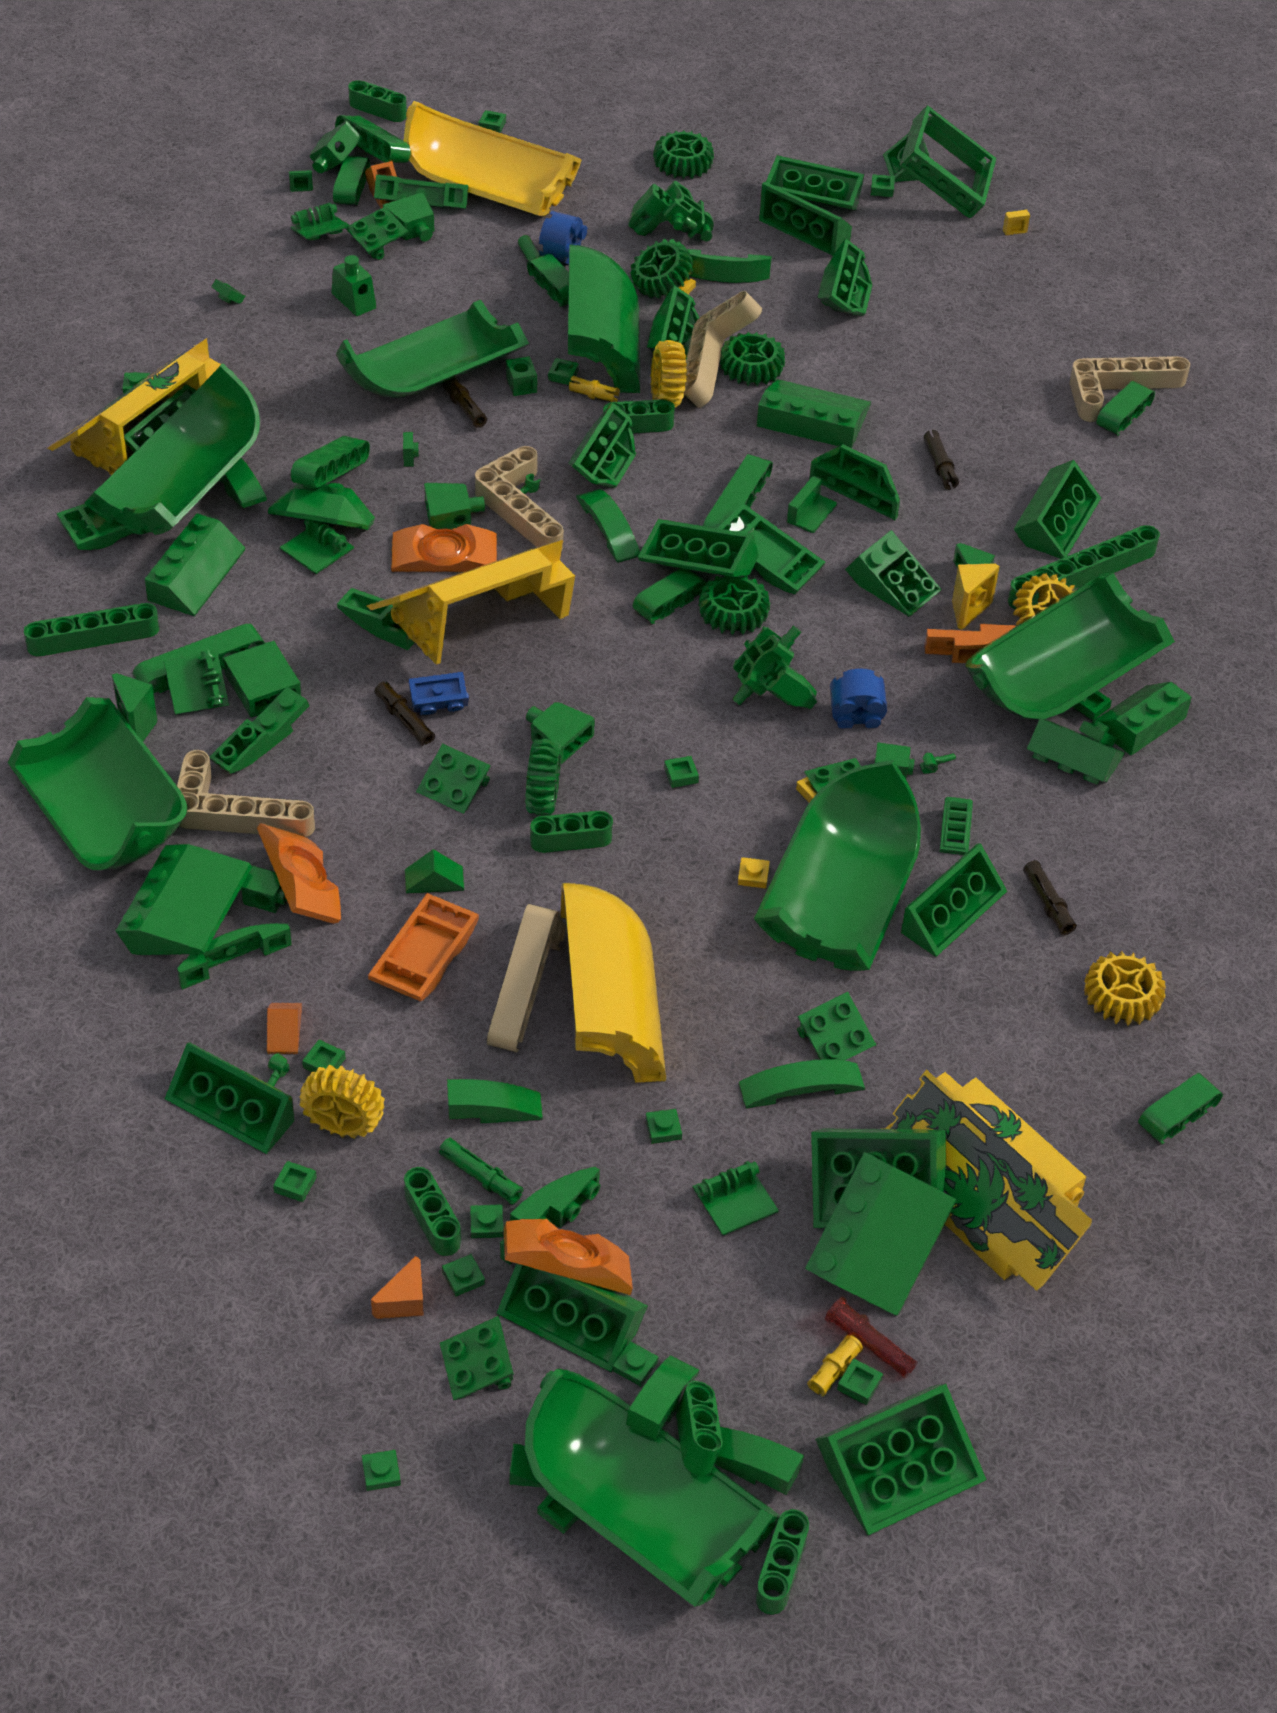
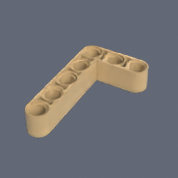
M746 291L739 292L702 315L694 324L686 360L687 382L685 383L684 395L697 408L706 405L713 396L724 339L755 321L762 312V307Z
M1178 356L1077 359L1073 363L1070 386L1078 415L1084 421H1096L1104 401L1102 390L1124 389L1131 381H1135L1149 389L1183 387L1187 381L1190 362L1186 358Z
M519 447L476 471V496H483L484 503L533 545L540 547L563 540L564 530L562 525L516 488V486L525 482L526 475L534 474L535 476L537 474V451L533 447Z
M193 750L185 755L177 787L186 800L187 813L179 825L180 827L259 834L257 826L262 823L305 837L310 836L314 832V809L310 803L299 800L210 794L208 790L212 776L209 755L202 750Z
M531 904L527 905L489 1028L487 1045L513 1052L519 1051L517 1045L523 1041L549 950L559 951L558 945L565 937L566 925L558 911Z

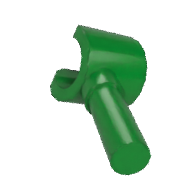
M534 474L526 475L525 485L521 487L520 491L524 494L537 492L540 488L541 479L534 481Z
M926 753L922 758L924 762L920 764L923 774L935 773L940 763L955 760L956 756L952 753L934 757L932 753Z
M279 1053L274 1054L268 1062V1068L273 1073L267 1084L273 1087L279 1078L285 1076L290 1069L287 1059Z

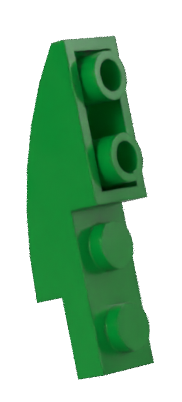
M286 687L253 722L246 719L209 757L210 760L230 774L250 766L293 732L291 725L309 707L308 700L289 687Z
M591 1167L579 1170L547 1184L510 1213V1221L547 1219L559 1228L567 1221H574L581 1211V1205L587 1199L593 1200L598 1194L601 1187L599 1184L600 1169ZM503 1239L500 1242V1259L511 1265L513 1262L505 1260Z

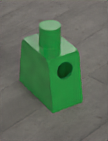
M348 121L323 135L309 156L314 162L312 166L316 172L324 173L340 164L362 139ZM336 142L341 143L338 148L335 146Z
M422 192L383 204V207H386L408 230L409 233L402 236L404 240L419 237L421 241L426 242L431 239L432 232L435 231L434 213Z
M349 255L345 257L344 263L333 268L331 293L357 317L376 309L373 281L371 275L359 265V258L357 256Z
M424 483L425 505L429 526L432 528L454 529L465 524L471 525V513L485 512L484 497H468L465 484Z
M554 702L545 711L533 706L526 714V720L532 723L531 740L533 742L536 739H551V741L559 742L561 746V764L594 736L595 718L560 702Z

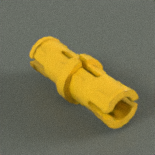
M572 376L571 381H574V383L569 382V391L588 395L593 400L598 398L609 402H617L618 399L614 398V396L619 397L620 395L619 388L603 385L595 379L589 381Z
M846 1335L835 1351L828 1353L824 1357L820 1369L807 1382L808 1387L818 1395L825 1396L833 1383L839 1377L842 1378L853 1358L863 1350L861 1342L852 1335Z

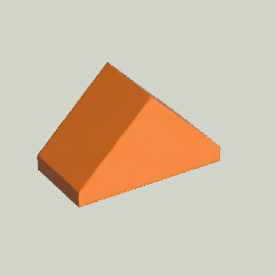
M271 1003L267 1008V1054H298L302 1003Z
M417 1256L371 1299L372 1315L375 1318L424 1315L421 1260Z

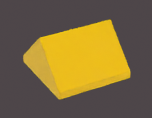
M958 565L952 604L959 629L963 630L993 603L999 565Z

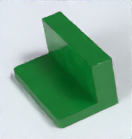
M812 476L789 503L787 523L815 533L834 510L837 502L820 495L822 479Z

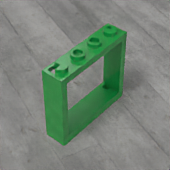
M927 105L913 119L900 167L966 217L972 218L985 205L997 158ZM923 133H926L976 172L972 189L919 149ZM984 157H987L990 161L986 163L987 160Z

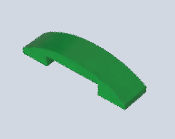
M376 174L374 199L393 202L422 192L431 207L466 209L468 185L410 180Z
M688 249L694 264L692 266L693 273L689 275L691 277L731 283L758 282L770 279L772 256L748 254V258L705 255L701 254V250Z
M601 489L576 495L585 513L591 514L606 538L607 548L616 562L619 563L637 558L640 554L638 544L625 516L615 501Z
M279 923L254 925L231 931L213 939L205 954H190L177 968L181 989H186L210 979L209 968L258 948L266 956L291 946L290 927L288 924Z
M832 1059L785 1064L764 1070L739 1081L746 1109L776 1104V1098L832 1089H834L835 1095L865 1090L857 1063Z

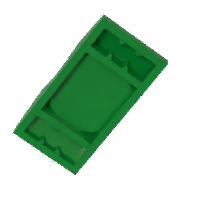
M744 503L717 527L718 529L753 534L759 553L753 568L760 573L766 582L785 592L797 594L825 565L823 559Z
M86 504L57 513L58 520L78 550L103 549L113 545L120 538L136 534L126 531L125 525L115 520L112 523L108 522Z

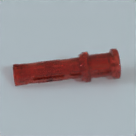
M840 1297L827 1312L825 1320L828 1323L833 1322L846 1332L849 1337L851 1335L856 1337L861 1344L865 1345L887 1365L896 1370L904 1379L917 1366L918 1361L907 1355L896 1344L877 1331L870 1324L869 1317L856 1312L847 1304V1299L844 1297Z

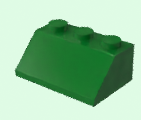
M1173 682L1146 685L1096 720L1109 726V733L1117 737L1115 744L1132 756L1184 720L1187 716L1192 697Z
M1039 719L1027 747V750L1034 752L1033 758L1048 763L1049 759L1059 763L1057 768L1073 774L1074 770L1084 773L1083 779L1096 785L1100 781L1108 782L1125 754L1123 751L1044 719Z

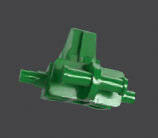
M673 181L665 191L656 184H652L633 206L628 220V226L638 235L646 236L648 233H652L660 223L669 221L675 230L687 233L690 239L695 234H701V239L705 242L712 239L711 231L714 227L713 218L708 212L704 211V202L700 200L696 203L690 191L677 181Z
M793 625L787 634H784L782 637L770 628L763 626L762 631L753 642L748 639L745 641L744 646L747 649L733 664V669L739 673L738 678L743 683L739 688L740 690L732 698L738 705H741L753 692L761 696L766 691L791 706L812 709L817 703V691L803 675L789 666L794 657L791 647L802 633L796 626Z

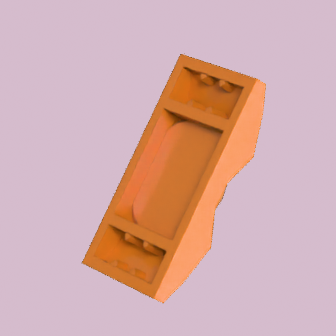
M421 524L393 532L392 572H466L497 561V533L484 528L465 524L454 529H435Z
M260 823L257 826V830L291 911L329 923H339L341 920L339 890L337 885L327 879L326 869L323 866V851L305 836Z
M427 893L370 971L368 979L415 1000L423 1001L435 990L448 965L467 944L479 920V914Z
M547 1219L506 1221L504 1226L506 1261L631 1295L633 1285L629 1256L599 1234L583 1236L573 1231L558 1229Z

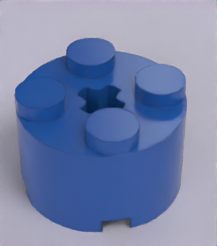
M551 211L552 217L545 219L540 232L539 244L543 245V251L539 250L540 256L552 254L559 262L569 264V244L581 245L582 239L584 240L587 235V226L583 225L582 219L579 217Z
M851 669L843 672V677L838 680L835 677L831 681L832 715L839 728H852L854 724H865L867 728H877L881 725V720L887 713L883 677L875 676L874 671L869 669Z

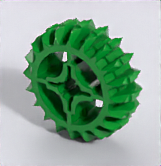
M683 130V132L674 131L673 134L666 133V136H660L653 150L655 166L659 167L660 172L665 171L666 176L673 174L674 178L682 176L684 180L686 176L693 179L695 174L701 177L702 173H707L713 164L714 152L712 143L708 141L707 137H701L700 133L693 134V131L685 132Z
M664 238L661 243L655 241L654 245H647V249L644 251L640 250V256L634 257L635 262L631 264L632 271L630 274L634 286L640 293L649 296L650 299L654 296L658 299L662 295L667 296L674 285L684 287V281L690 280L689 275L693 273L692 266L694 264L690 252L680 241L675 242L674 239L667 241Z
M748 331L744 335L738 333L737 337L730 336V339L724 342L720 357L721 369H723L724 375H729L730 380L737 378L738 384L746 381L747 386H749L751 382H755L758 387L762 381L767 385L769 380L775 381L777 376H781L783 367H785L784 348L781 347L780 342H775V337L768 338L767 334L759 335L758 332L750 334Z
M747 575L744 577L724 576L723 578L716 576L714 581H708L707 585L702 588L698 604L700 606L699 612L701 617H704L705 624H711L712 630L720 627L722 634L726 630H730L732 636L735 631H739L744 635L746 629L753 633L755 627L761 628L763 622H766L768 612L770 611L768 591L764 589V584H758L756 579L749 580Z
M536 739L531 745L525 794L526 809L529 813L544 816L552 815L555 810L561 769V746L557 741Z

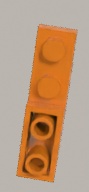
M980 624L979 631L927 629L924 651L925 654L951 655L952 663H966L977 651L1016 626Z

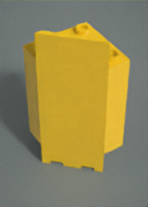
M563 540L387 598L367 605L370 610L393 604L391 610L393 621L399 624L408 637L437 665L441 663L448 604L491 589H495L506 601L534 592L559 619H562L569 615L575 575L560 561Z

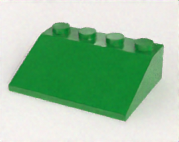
M777 379L765 390L758 404L756 426L835 446L844 444L853 448L870 408L871 401Z
M190 844L165 845L115 931L131 954H205L251 871L252 865L248 862Z
M822 1128L811 1132L813 1228H826L864 1152L879 1158L942 1192L944 1190L946 1169L945 1130Z
M864 1152L805 1269L898 1316L957 1199Z
M947 1384L928 1387L815 1438L828 1471L867 1535L873 1534L987 1480Z

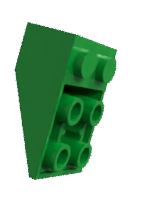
M892 530L859 555L845 569L858 586L908 617L942 590Z

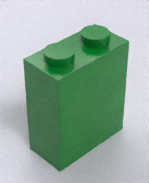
M274 640L223 657L225 676L251 718L260 715L286 687L301 695L300 681Z

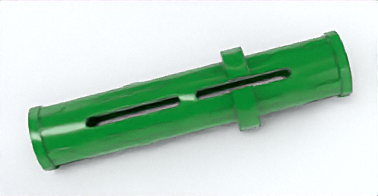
M451 1137L441 1144L439 1154L482 1183V1187L489 1192L492 1190L511 1205L519 1201L524 1188L507 1178L503 1170L488 1165Z

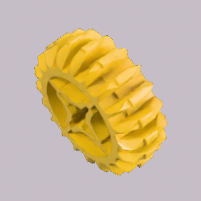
M673 340L659 341L653 351L650 375L652 399L671 401L675 407H678L682 402L685 383L687 382L685 349L679 342Z
M1047 573L1042 574L1040 577L1034 576L1030 581H1026L1022 585V589L1017 591L1015 595L1017 599L1013 602V606L1017 608L1013 615L1020 617L1016 625L1023 623L1073 592L1072 590H1074L1075 585L1068 587L1066 585V578L1058 581L1057 574L1049 578ZM1039 592L1038 603L1032 605L1034 593Z
M1123 951L1118 956L1110 952L1106 958L1100 956L1097 962H1093L1084 981V995L1088 996V1005H1094V1013L1104 1011V1020L1112 1016L1114 1017L1115 1024H1117L1120 1019H1125V1023L1128 1026L1132 1019H1134L1140 1025L1144 1018L1150 1021L1151 1017H1153L1154 1013L1157 1014L1164 1002L1166 986L1165 981L1162 980V972L1155 971V963L1147 964L1145 957L1141 959L1136 958L1134 952L1130 956H1125ZM1104 980L1108 983V987L1110 989H1107L1103 983ZM1141 985L1145 988L1147 994L1142 991Z
M328 1065L326 1069L319 1067L316 1072H311L310 1076L307 1077L300 1090L299 1106L304 1109L303 1114L310 1117V1123L320 1125L319 1130L326 1129L330 1131L331 1135L337 1133L341 1138L349 1135L355 1139L357 1135L365 1137L368 1132H373L374 1128L377 1127L384 1113L385 1098L381 1096L382 1090L374 1087L375 1081H367L365 1074L358 1075L354 1072V1069L348 1071L343 1066L336 1069L332 1065Z

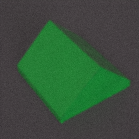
M909 133L883 154L890 176H895V182L918 181L900 167ZM922 136L919 149L929 156Z
M118 673L112 674L117 709L140 739L144 741L158 722L152 684Z

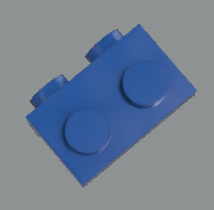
M463 672L411 678L408 680L414 712H420L421 715H431L436 713L437 709L447 708L448 711L455 712L462 710L464 706H468L469 695L466 692Z

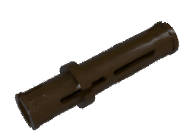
M456 377L442 382L444 389L450 394L452 402L459 405L476 428L483 427L487 423L488 418L469 396L468 389L461 385Z
M932 430L934 437L931 436L930 431H927L923 439L935 463V472L941 477L945 489L951 490L949 482H951L954 489L959 485V479L954 471L955 465L948 458L938 431Z
M383 681L375 687L374 693L384 702L387 711L400 720L421 746L434 741L435 733L409 707L403 695H399L387 681Z
M1037 860L1028 862L1024 866L1023 872L1027 875L1044 904L1046 915L1053 919L1061 935L1072 933L1076 929L1077 924L1073 921L1067 910L1068 905L1066 901L1059 897L1042 869L1040 862Z

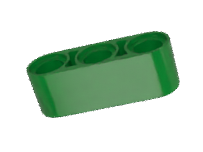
M361 80L349 83V105L352 108L393 122H401L406 119L407 101L405 95Z
M347 156L344 159L333 188L334 203L358 205L356 202H359L367 181L365 171L370 167L369 158Z
M546 254L529 260L527 262L529 276H533L535 278L534 281L542 289L545 288L548 291L546 293L555 302L557 301L560 304L558 305L559 307L569 304V272L552 254Z
M1131 381L1102 408L1097 417L1096 424L1119 436L1120 434L1118 433L1121 430L1124 431L1132 423V419H1137L1145 411L1144 408L1146 406H1151L1155 397V391L1135 381Z
M665 399L611 402L603 407L604 413L614 403L632 419V433L665 432L674 427L675 405Z
M680 568L640 592L635 597L632 606L635 611L651 624H655L654 621L659 618L661 620L674 613V609L682 608L695 600L694 597L701 595L702 588L707 583L692 570Z
M605 811L539 816L533 819L530 824V845L532 849L541 853L605 847L612 841L613 818Z
M1197 1073L1149 1106L1140 1116L1138 1124L1162 1145L1165 1143L1163 1140L1167 1137L1173 1138L1184 1130L1188 1122L1191 1121L1193 1123L1205 1115L1209 1107H1216L1221 1101L1223 1093L1201 1073Z
M424 1167L411 1168L404 1176L406 1201L433 1250L441 1256L453 1255L460 1249L461 1245L459 1221L432 1173Z
M692 1381L687 1384L676 1410L679 1440L684 1467L693 1474L705 1476L712 1471L723 1441L714 1390L706 1383Z
M786 1510L779 1517L758 1580L756 1604L766 1614H779L786 1607L805 1549L809 1531V1520L799 1510ZM789 1528L796 1529L799 1534L792 1535L785 1530ZM785 1559L790 1564L785 1566L779 1565L775 1560ZM775 1590L780 1595L777 1597H770L765 1593V1591Z

